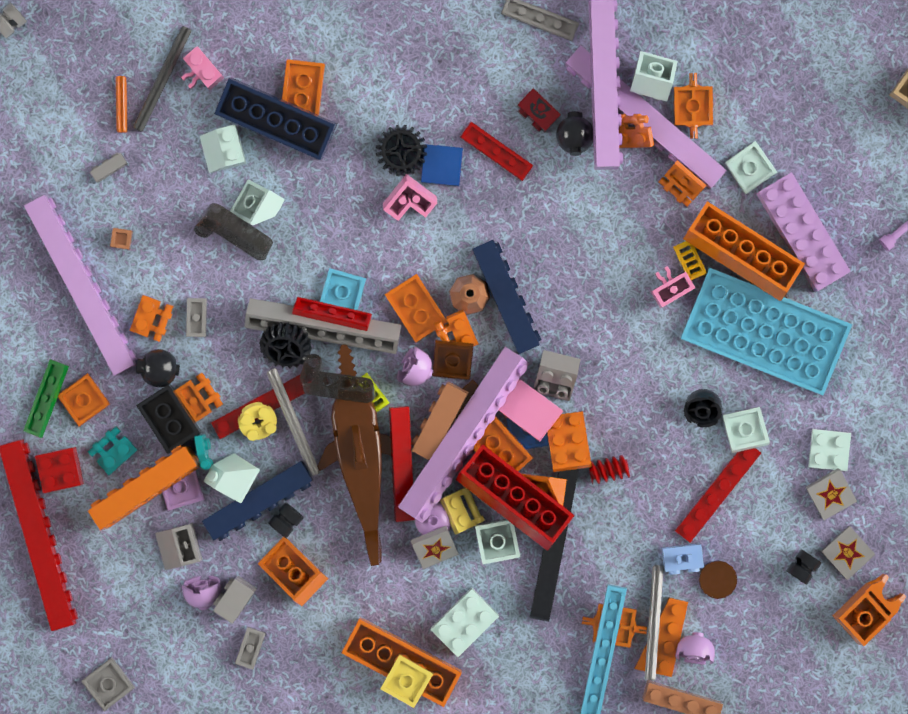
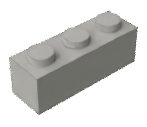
M115 153L111 159L104 160L102 165L93 167L90 173L95 181L99 183L128 163L121 153Z

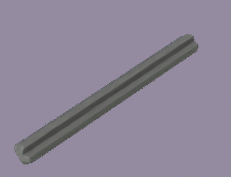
M181 27L133 125L134 129L140 132L144 130L191 34L189 28Z

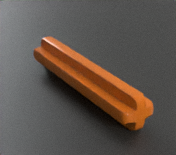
M117 76L115 78L116 131L118 133H126L127 82L125 76Z

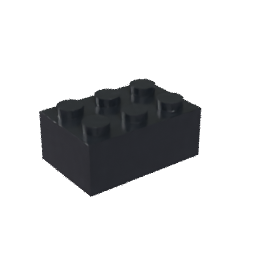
M168 384L136 405L167 454L171 453L176 447L184 445L193 439L194 436L202 433L171 384Z

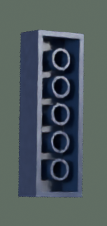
M228 78L214 113L318 160L323 159L338 124L234 78Z

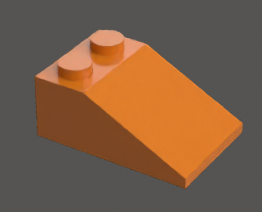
M284 537L258 563L300 606H303L328 580L297 547Z

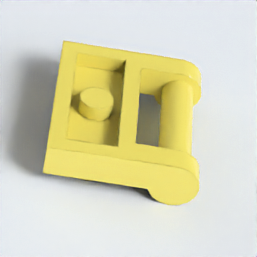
M465 487L440 499L441 505L449 516L455 535L485 521L483 515H480L470 491ZM462 495L464 496L468 504V507L473 515V520L470 519L467 510L463 504V501L460 497Z

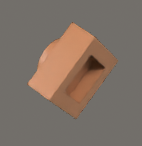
M113 228L110 247L130 250L133 231Z

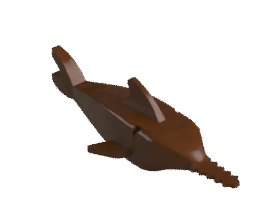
M343 344L337 352L341 356L338 359L341 363L338 368L342 371L339 374V377L342 378L339 382L341 387L331 411L334 441L326 446L317 467L321 471L334 462L339 461L344 481L364 531L370 564L375 566L382 562V545L378 529L382 453L391 456V438L388 435L380 434L375 404L358 384L359 379L355 377L357 372L353 370L356 366L352 363L354 357L350 355L352 350Z

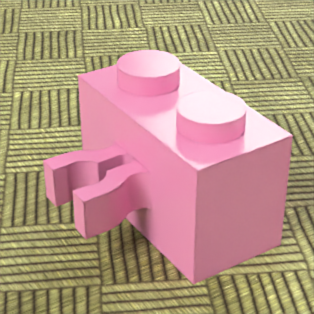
M198 46L183 58L192 69L190 73H186L181 77L183 81L196 75L192 79V83L188 85L190 89L196 85L198 80H201L211 90L224 79L222 74Z
M665 267L668 282L664 277L660 276L659 272L655 273L657 279L662 281L663 284L651 291V294L660 308L695 289L686 271L672 278L669 267Z

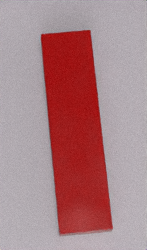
M473 122L469 123L460 136L461 139L521 181L524 180L533 167L531 163Z
M297 297L292 312L293 315L363 331L368 330L372 318L371 313Z

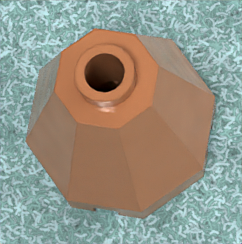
M474 274L457 278L449 291L453 307L459 311L463 309L466 315L483 311L490 299L487 282ZM468 290L474 293L472 297L466 295Z

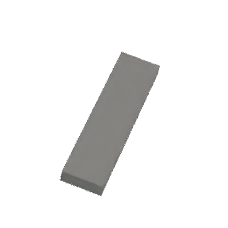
M506 0L501 12L502 15L569 41H573L579 25L576 21L521 0Z

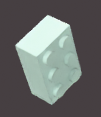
M471 587L431 627V631L459 657L499 617V614Z

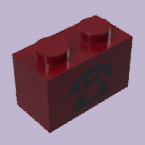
M534 88L517 105L519 108L517 112L524 119L528 117L533 122L531 125L538 132L542 130L545 133L561 116Z

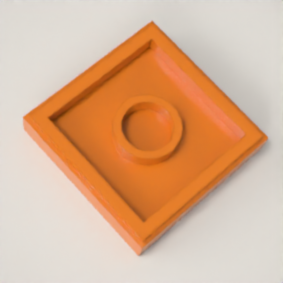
M89 373L58 395V399L79 427L111 405Z

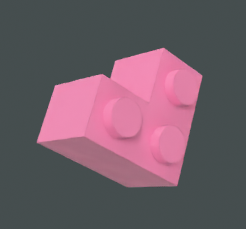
M406 174L383 202V210L399 221L406 211L412 207L426 218L437 204V196Z

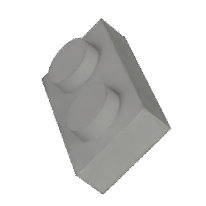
M187 298L186 337H206L207 299Z
M247 627L235 664L254 669L266 632Z

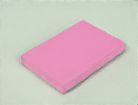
M521 379L517 381L516 387L509 393L504 405L498 410L539 442L563 413L562 409Z

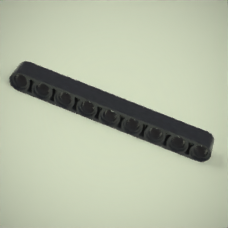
M579 469L559 471L557 478L566 479L563 507L570 512ZM568 525L548 551L543 548L530 618L547 622L550 620Z

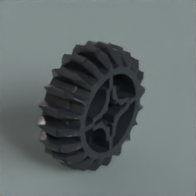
M396 125L397 131L395 132L389 127L388 129L391 133L389 135L384 131L382 134L385 140L378 138V141L383 144L376 145V149L381 150V152L376 153V156L383 157L378 160V163H386L383 169L386 170L390 167L389 174L397 170L396 176L398 177L400 176V171H403L405 176L407 174L406 170L409 169L411 174H414V166L420 170L421 167L417 163H425V160L420 157L427 156V152H422V149H426L427 145L420 144L425 141L424 137L417 138L420 136V132L412 134L414 127H411L409 132L406 131L407 125L403 126V130H400L399 125ZM402 135L413 139L416 145H406L403 142ZM393 137H396V146L386 150L388 142ZM399 141H401L403 148L407 149V152H404L405 154L403 155L404 160H402L400 153L396 152V149H399L398 147L400 146ZM418 151L414 161L407 165V155ZM386 156H397L400 159L401 166L391 163Z
M282 322L278 325L273 323L271 327L268 326L262 333L259 342L260 352L263 353V358H268V363L273 362L275 366L281 365L282 369L285 366H288L289 369L292 366L298 368L310 356L312 349L311 338H308V333L304 332L303 328L298 329L296 324L291 326L289 322L286 325Z

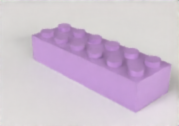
M792 172L756 193L791 254L805 263L801 271L814 292L823 289L851 272Z

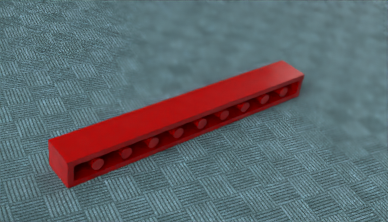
M23 439L1 445L0 455L51 631H55L76 624L78 615L76 609H72L70 601H73L72 594L66 588L67 577L60 568L62 559L60 554L56 553L54 547L57 545L54 534L51 535L50 533L51 521L44 512L46 503L44 498H40L39 490H41L39 480H35L33 473L36 471L33 461L29 460L30 448Z

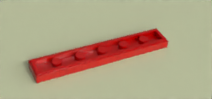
M409 406L389 407L395 522L412 521L415 518L398 507L413 485Z

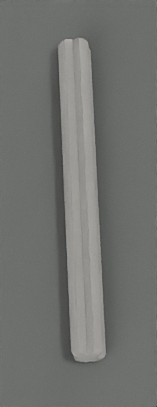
M276 368L267 371L268 378L309 475H317L319 469Z
M660 565L652 567L645 664L646 680L656 679L664 569Z

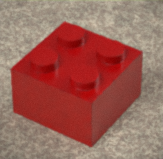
M76 447L35 456L43 493L84 484Z

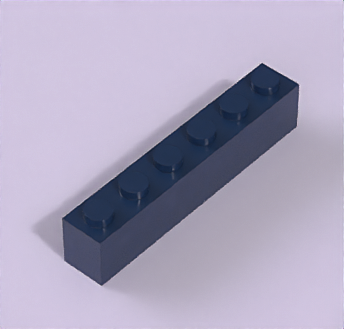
M491 240L473 248L472 251L518 355L539 346L541 337L538 331H534L531 326L534 322L530 313H526L523 308L526 305L523 296H518L515 290L518 288L515 278H510L508 274L510 267L507 260L503 261L500 253H503L499 242L495 243L494 240Z
M300 461L247 493L242 503L235 500L202 520L213 541L217 538L221 541L230 536L228 533L230 530L235 529L238 531L246 526L244 522L250 518L254 521L263 516L261 512L265 509L271 511L278 507V501L284 498L286 502L295 496L293 492L298 489L304 491L311 487L310 482L313 481V478L309 475L304 463Z

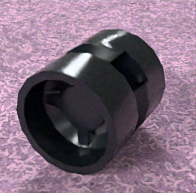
M285 502L279 509L280 514H275L268 524L287 539L293 531V526H298L304 517L290 504Z
M801 549L795 557L796 562H792L786 572L807 585L813 577L812 572H816L822 563Z

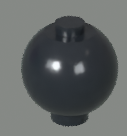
M569 112L567 118L560 122L556 131V139L559 146L572 156H579L590 148L593 143V126L587 119L583 118L582 112Z
M154 349L146 353L143 359L137 358L136 374H141L143 380L150 386L165 387L174 381L175 376H179L180 364H176V358L166 350Z

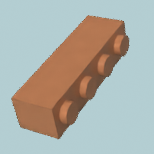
M451 382L441 385L437 393L440 395L438 401H433L429 408V412H431L429 418H425L420 426L423 429L420 436L416 435L411 443L414 446L412 452L430 460L450 430L469 393L468 391Z
M647 680L642 696L645 702L685 714H721L723 707L721 701Z

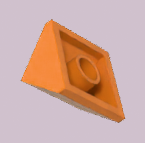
M522 474L563 506L566 479Z

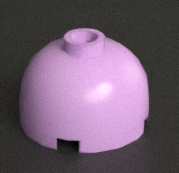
M417 347L409 349L401 362L404 363L402 371L398 370L397 379L405 385L419 386L431 378L433 373L431 369L432 362L428 354Z
M440 501L435 504L430 516L423 524L415 519V525L422 535L447 526L448 531L451 529L449 516Z
M208 575L209 579L200 580L201 576L186 580L184 586L182 585L184 599L189 605L200 610L209 609L221 594V584L218 577Z
M692 632V635L685 636L680 640L675 657L680 660L681 656L685 658L684 662L706 665V661H710V664H713L715 649L712 642L705 638L703 633Z

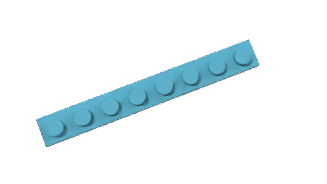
M607 584L580 714H601L627 592L625 587Z

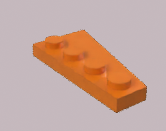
M669 597L661 612L656 674L672 677L676 661V649L680 642L688 601ZM647 644L634 669L645 671Z

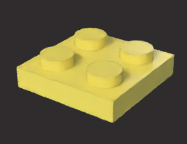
M399 654L380 689L414 708L433 673Z

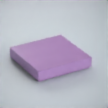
M196 470L162 492L167 511L205 500Z

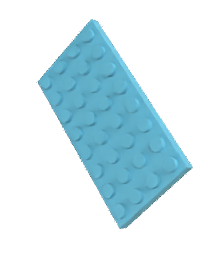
M709 267L680 339L824 395L853 324L785 297L779 301L755 285Z

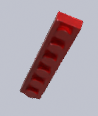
M313 368L283 383L290 401L321 385ZM274 389L211 422L219 439L240 429L238 417L240 418L245 406L260 402L263 405H269L273 410L281 407Z
M756 448L737 452L675 531L691 543L761 455V452Z

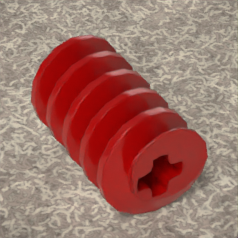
M619 455V461L613 456L611 463L608 458H604V464L598 459L596 466L591 461L589 473L592 485L594 479L600 484L601 478L607 483L609 476H611L613 481L616 480V475L623 479L624 473L630 478L627 459L623 455Z

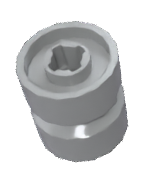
M11 2L2 9L3 13H0V33L6 39L15 32V27L20 28L27 22Z

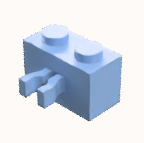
M700 543L661 548L664 571L669 572V575L680 574V570L688 569V572L700 571L699 568L704 567Z

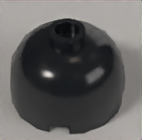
M698 389L687 397L683 410L684 416L689 423H696L697 427H711L716 425L722 416V401L712 390Z

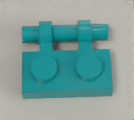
M117 426L112 430H108L105 436L100 441L94 442L92 444L93 447L87 451L92 457L96 453L102 456L96 462L109 476L138 451L126 436L121 440L116 437L121 432ZM112 441L114 446L106 452L103 447Z
M206 434L194 436L199 465L203 470L210 469L213 465V460L208 456V450L211 449L210 438H206Z

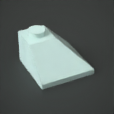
M248 179L229 213L251 225H255L275 217L285 199Z
M234 453L213 464L203 482L242 503L260 469Z

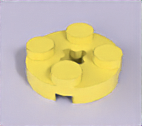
M260 402L251 403L243 408L240 418L238 417L240 431L250 441L264 439L276 431L277 417L273 408L269 405H263ZM256 418L262 420L260 424H253Z

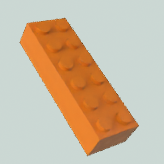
M708 201L683 238L686 242L779 301L786 295L805 265L804 262Z
M184 445L176 447L171 451L172 455L161 457L155 461L156 465L154 467H146L139 472V477L128 479L123 483L124 487L121 489L115 488L106 494L108 496L106 499H98L92 503V508L88 510V513L99 530L110 528L200 468L199 459L192 448Z
M362 617L359 618L341 652L385 677L389 674L399 654L433 673L421 696L442 707L445 706L462 674L461 669Z

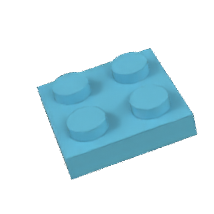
M329 268L320 302L358 310L366 278Z

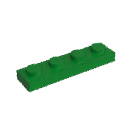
M52 359L49 360L25 424L24 432L43 438L68 371V365Z

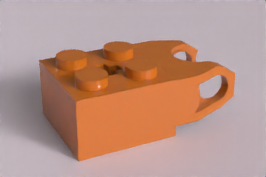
M882 574L875 580L867 582L832 615L859 645L865 646L891 621V618L898 612L901 603L906 598L904 594L899 593L890 599H884L882 590L889 578L886 574Z

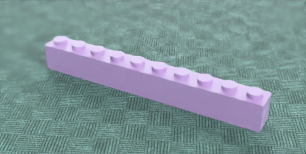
M588 0L594 170H617L620 164H623V153L619 152V145H622V133H619L622 118L621 114H618V107L621 106V96L617 95V88H620V76H617L616 69H619V57H616L619 40L615 38V31L618 30V19H615L614 12H617V0Z
M580 45L565 63V66H567L566 71L573 77L577 75L582 79L580 81L581 84L590 89V53ZM620 79V88H617V95L621 96V106L618 107V114L620 112L626 116H633V114L647 115L649 118L648 123L643 124L644 127L651 126L654 146L661 152L663 150L669 154L668 158L673 163L678 160L706 184L704 189H711L727 170L641 96L630 92V87Z
M43 195L24 205L113 375L117 376L136 366L135 361L137 357L133 350L129 351L126 346L128 340L124 333L120 334L117 329L119 323L115 316L111 317L108 312L110 306L106 299L102 300L99 295L101 289L97 282L93 283L90 278L92 272L88 265L84 266L82 263L83 255L79 248L75 249L73 246L74 238L70 231L66 232L64 229L65 221L60 214L57 215L55 212L56 204L53 199Z
M506 347L503 349L398 506L401 510L422 524L430 516L431 510L440 501L443 492L450 486L453 477L462 468L463 462L472 453L475 444L482 438L485 429L494 420L495 414L504 405L507 396L514 390L521 375L526 372L529 363L523 357Z

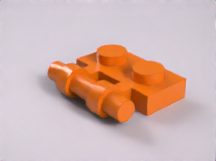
M621 114L622 122L619 127V133H622V145H619V148L652 147L654 142L651 126L644 127L643 124L648 123V116L641 114L626 116ZM633 123L635 127H629L628 124Z
M678 160L664 175L666 178L662 177L659 180L663 189L666 192L669 191L677 198L676 200L679 203L682 202L686 207L692 202L690 199L694 200L706 187V184Z
M143 295L129 331L145 337L149 336L150 331H154L153 340L160 342L162 335L165 336L167 322L172 317L173 306L166 304L164 310L159 309L161 301ZM156 315L161 316L158 327L153 325Z
M463 309L446 316L448 324L444 326L441 321L434 323L436 327L435 332L442 341L478 345V341ZM450 331L453 332L455 337L452 340H449L447 335Z
M203 373L196 376L200 382L196 386L192 380H189L174 390L195 422H198L212 412L208 406L211 403H214L216 408L223 405L220 400L221 396L218 392L214 391L210 385L211 381L209 378L206 379ZM203 388L209 396L206 400H204L199 392Z

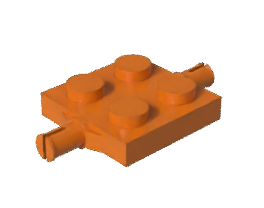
M689 73V85L674 87V126L690 127V139H698V127L713 125V86L697 85V73Z
M598 603L597 613L594 618L582 617L581 624L593 626L592 642L596 641L603 608L602 603ZM623 607L615 643L616 646L630 648L635 633L646 635L647 631L644 630H647V626L636 625V609Z

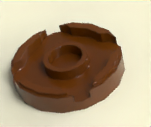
M720 560L711 561L700 571L699 585L703 592L711 598H726L736 588L737 574L727 562Z

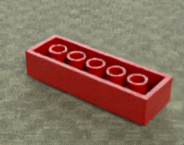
M483 444L456 478V481L547 551L575 516Z

